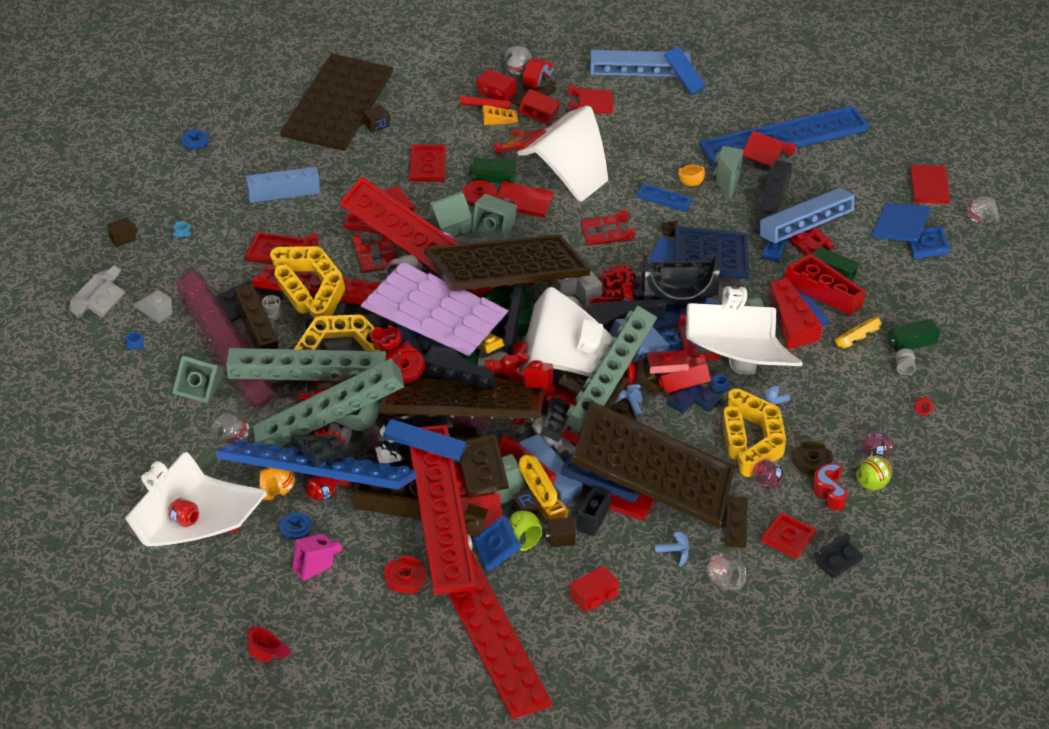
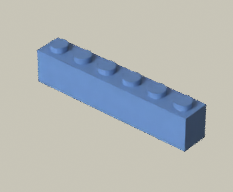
M591 50V75L678 77L664 57L667 52ZM683 52L691 63L690 52Z
M838 188L761 219L760 236L773 243H777L854 211V194Z

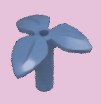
M639 384L627 386V391L623 390L615 402L617 403L623 398H627L636 418L642 416L638 402L642 403V394L637 390L641 388Z
M779 386L769 388L765 392V397L758 395V398L774 405L790 401L789 394L778 396Z
M679 531L673 533L679 543L655 544L656 553L680 551L682 556L678 566L681 567L689 557L688 537Z

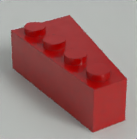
M812 253L787 266L784 278L787 277L796 290L848 315L862 309L866 291Z
M788 278L770 282L768 298L772 308L776 309L777 323L785 340L786 349L789 350L819 341L823 325Z

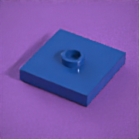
M942 226L923 229L918 242L909 241L914 259L950 253V247Z
M505 515L481 532L480 537L475 536L472 538L487 570H492L522 548L508 517Z

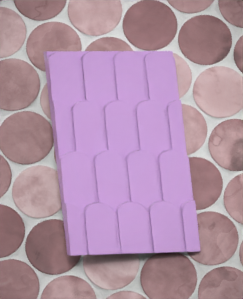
M401 263L361 305L365 309L468 356L508 312V310L484 297L481 299L466 290L451 291L448 285L440 278L430 273L426 274L407 263Z

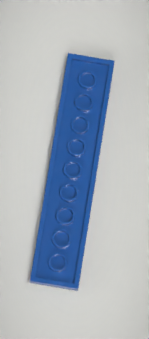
M852 105L700 141L699 147L713 167H716V165L718 166V163L715 162L717 152H721L722 146L744 150L752 131L784 143H794L797 148L868 131L869 124Z
M236 439L234 443L226 444L223 448L217 450L218 459L398 490L417 478V471L410 470L407 466L393 467L389 463L375 464L371 460L357 461L353 457H344L333 462L324 459L321 466H315L297 448L285 449L281 445L268 446L264 445L263 442L250 443L246 439Z

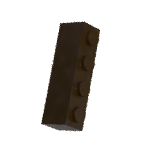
M253 284L235 288V304L255 349H278L277 336Z

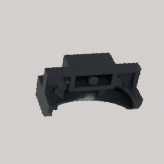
M711 254L710 261L650 262V255H643V262H640V271L642 274V292L644 297L665 299L666 305H687L689 303H699L703 297L711 298L718 296L720 265L717 254ZM698 275L702 276V278L697 281Z
M417 414L416 416L391 418L392 420L415 427L447 425L448 431L453 428L451 419L445 415L427 417L426 415ZM390 419L377 422L362 433L367 453H374L376 464L389 463L393 467L412 464L408 445L386 439L383 436V432Z

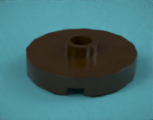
M641 358L636 361L635 367L639 369L637 370V376L646 389L652 390V394L660 393L663 387H660L658 373H650L646 359Z
M814 441L801 443V446L795 448L793 454L794 465L800 471L814 475L819 467L833 461L832 451L825 448L824 444Z

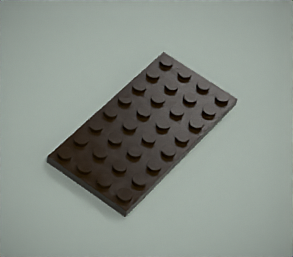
M331 53L281 130V137L346 151L363 123V111L372 108L392 75L393 67Z
M561 234L424 248L425 257L451 291L476 290L483 287L494 288L501 285L512 286L514 284H529L537 281L547 282L548 280H564L565 278L573 277L581 278L582 276H590L591 271Z
M418 378L413 382L404 384L403 388L383 397L380 413H386L389 416L397 414L416 416L421 414L427 417L445 415L448 418L457 416L476 418L480 416L487 419L505 417L508 420L517 418L536 420L537 418L541 419L546 389L525 387V382L497 381L498 385L493 390L465 384L456 380Z
M590 401L587 407L571 462L712 526L719 528L722 524L734 474V465L593 401Z

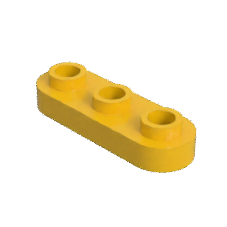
M879 317L868 319L834 339L837 347L847 348L853 345L852 341L861 340L866 337V333H872L880 329L879 325L882 323Z
M523 456L519 462V470L542 507L554 506L557 501V492L540 462L535 456Z

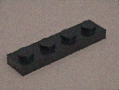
M514 285L513 292H510L511 307L507 308L508 322L504 324L506 335L502 337L504 343L502 348L505 349L508 355H512L513 344L517 340L524 301L522 285Z
M551 396L540 433L558 443L563 434L566 414L569 408V404L564 399Z

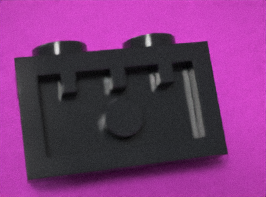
M848 533L841 537H836L833 542L827 546H822L817 552L816 564L833 579L863 560V554L849 543L850 535Z

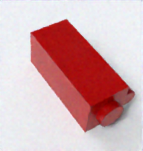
M704 354L700 355V358L688 361L689 371L660 373L661 376H658L660 387H664L666 393L711 381Z

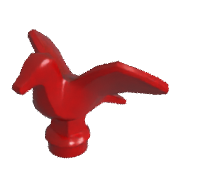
M515 342L512 355H504L500 360L486 359L485 369L493 371L494 375L499 372L498 377L502 379L509 377L512 381L525 382L522 379V371L518 367L529 361L528 354L523 353L527 344Z

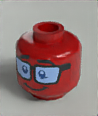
M314 475L307 480L305 491L310 499L314 498L320 502L335 493L337 484L334 478Z
M177 498L169 505V519L183 527L195 524L199 518L198 506L196 503L185 498Z

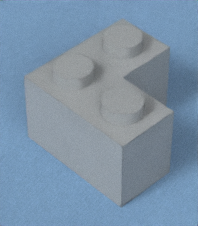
M590 271V276H582L581 278L573 277L565 278L564 280H551V287L565 296L576 294L585 305H588L589 301L594 297H602V283L592 271Z

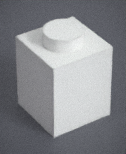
M584 320L580 330L577 350L596 354L603 324Z

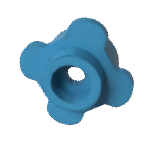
M184 221L177 222L173 226V236L175 238L189 237L191 235L189 231L191 226Z

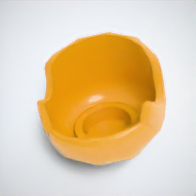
M691 164L680 168L678 173L679 179L685 186H698L705 178L704 167Z

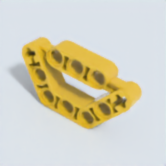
M316 246L274 248L270 253V257L275 268L278 285L296 310L302 314L310 313L314 319L319 316H332L345 291V284L341 272L323 249ZM314 271L321 280L322 284L314 300L294 272Z
M362 315L316 317L294 348V350H316L323 339L353 337L365 351H380L376 349L373 343L367 341L366 338L370 337L375 327ZM358 323L362 326V328L357 329L354 326V324ZM335 324L342 325L343 329H337ZM322 325L324 330H318L315 326ZM305 340H312L314 345H307Z
M731 390L728 394L727 407L724 409L722 423L727 453L730 458L738 460L739 473L743 476L751 477L754 476V473L757 474L784 455L786 435L779 407L743 390ZM743 418L761 426L764 436L763 440L747 449Z

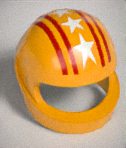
M266 467L260 472V488L267 493L263 498L264 500H273L277 494L285 496L294 487L295 477L292 471Z

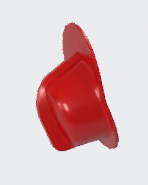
M258 626L248 628L246 632L249 639L247 650L251 656L261 662H269L274 657L284 658L290 656V648L269 630Z

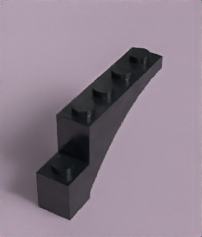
M775 160L773 167H770L753 229L754 233L760 234L761 219L778 213L785 191L789 186L792 175V163Z
M665 299L590 303V316L599 324H603V328L610 333L615 320L625 319L630 310L634 312L637 305L656 316L657 319L665 318L666 302Z
M421 334L417 341L421 351L426 354L424 358L426 371L431 376H439L448 380H456L465 384L493 390L498 385L493 371L470 363L453 348Z

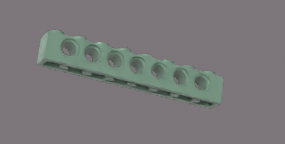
M638 305L634 312L629 311L624 319L627 321L626 325L622 323L616 332L619 334L618 338L613 337L608 345L611 348L610 351L605 350L600 358L603 361L602 364L597 363L592 371V374L595 376L593 379L590 377L587 379L583 386L586 390L585 392H579L575 399L577 405H571L566 414L569 418L565 424L580 432L590 401L602 406L605 405L656 321V316Z
M229 348L226 364L228 379L346 381L385 362L386 352Z
M389 359L253 426L255 442H263L264 445L284 446L291 442V435H306L404 387L401 369L392 359Z

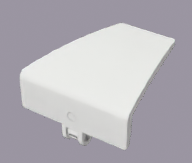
M589 106L570 111L549 128H546L545 134L525 149L517 151L519 156L536 152L580 202L608 181L600 132L593 110Z
M726 286L723 291L722 305L687 304L686 337L688 340L720 355L744 362L765 365L802 366V361L785 349L775 337L776 309L771 307L744 306L747 300V290L745 287L732 289V287Z
M553 287L547 288L534 305L528 333L522 341L527 344L523 353L528 354L529 361L520 365L519 369L523 371V368L529 362L541 360L543 363L553 364L554 369L593 378L595 375L592 374V371L597 363L602 364L603 361L600 358L605 350L610 351L611 348L608 345L613 337L602 327L600 343L596 354L577 350L580 330L584 320L598 322L564 294Z
M184 452L169 469L164 464L156 461L151 465L149 472H145L142 475L141 479L149 491L129 512L126 520L139 540L146 546H162L194 541L240 527L267 493L263 489L232 484L206 476L189 453ZM182 497L197 504L199 518L195 524L183 527L169 519V505L177 498Z

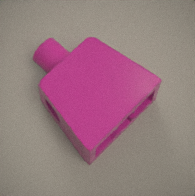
M325 534L296 540L292 568L305 581L332 567L334 554L340 553L342 546L337 540L331 542Z

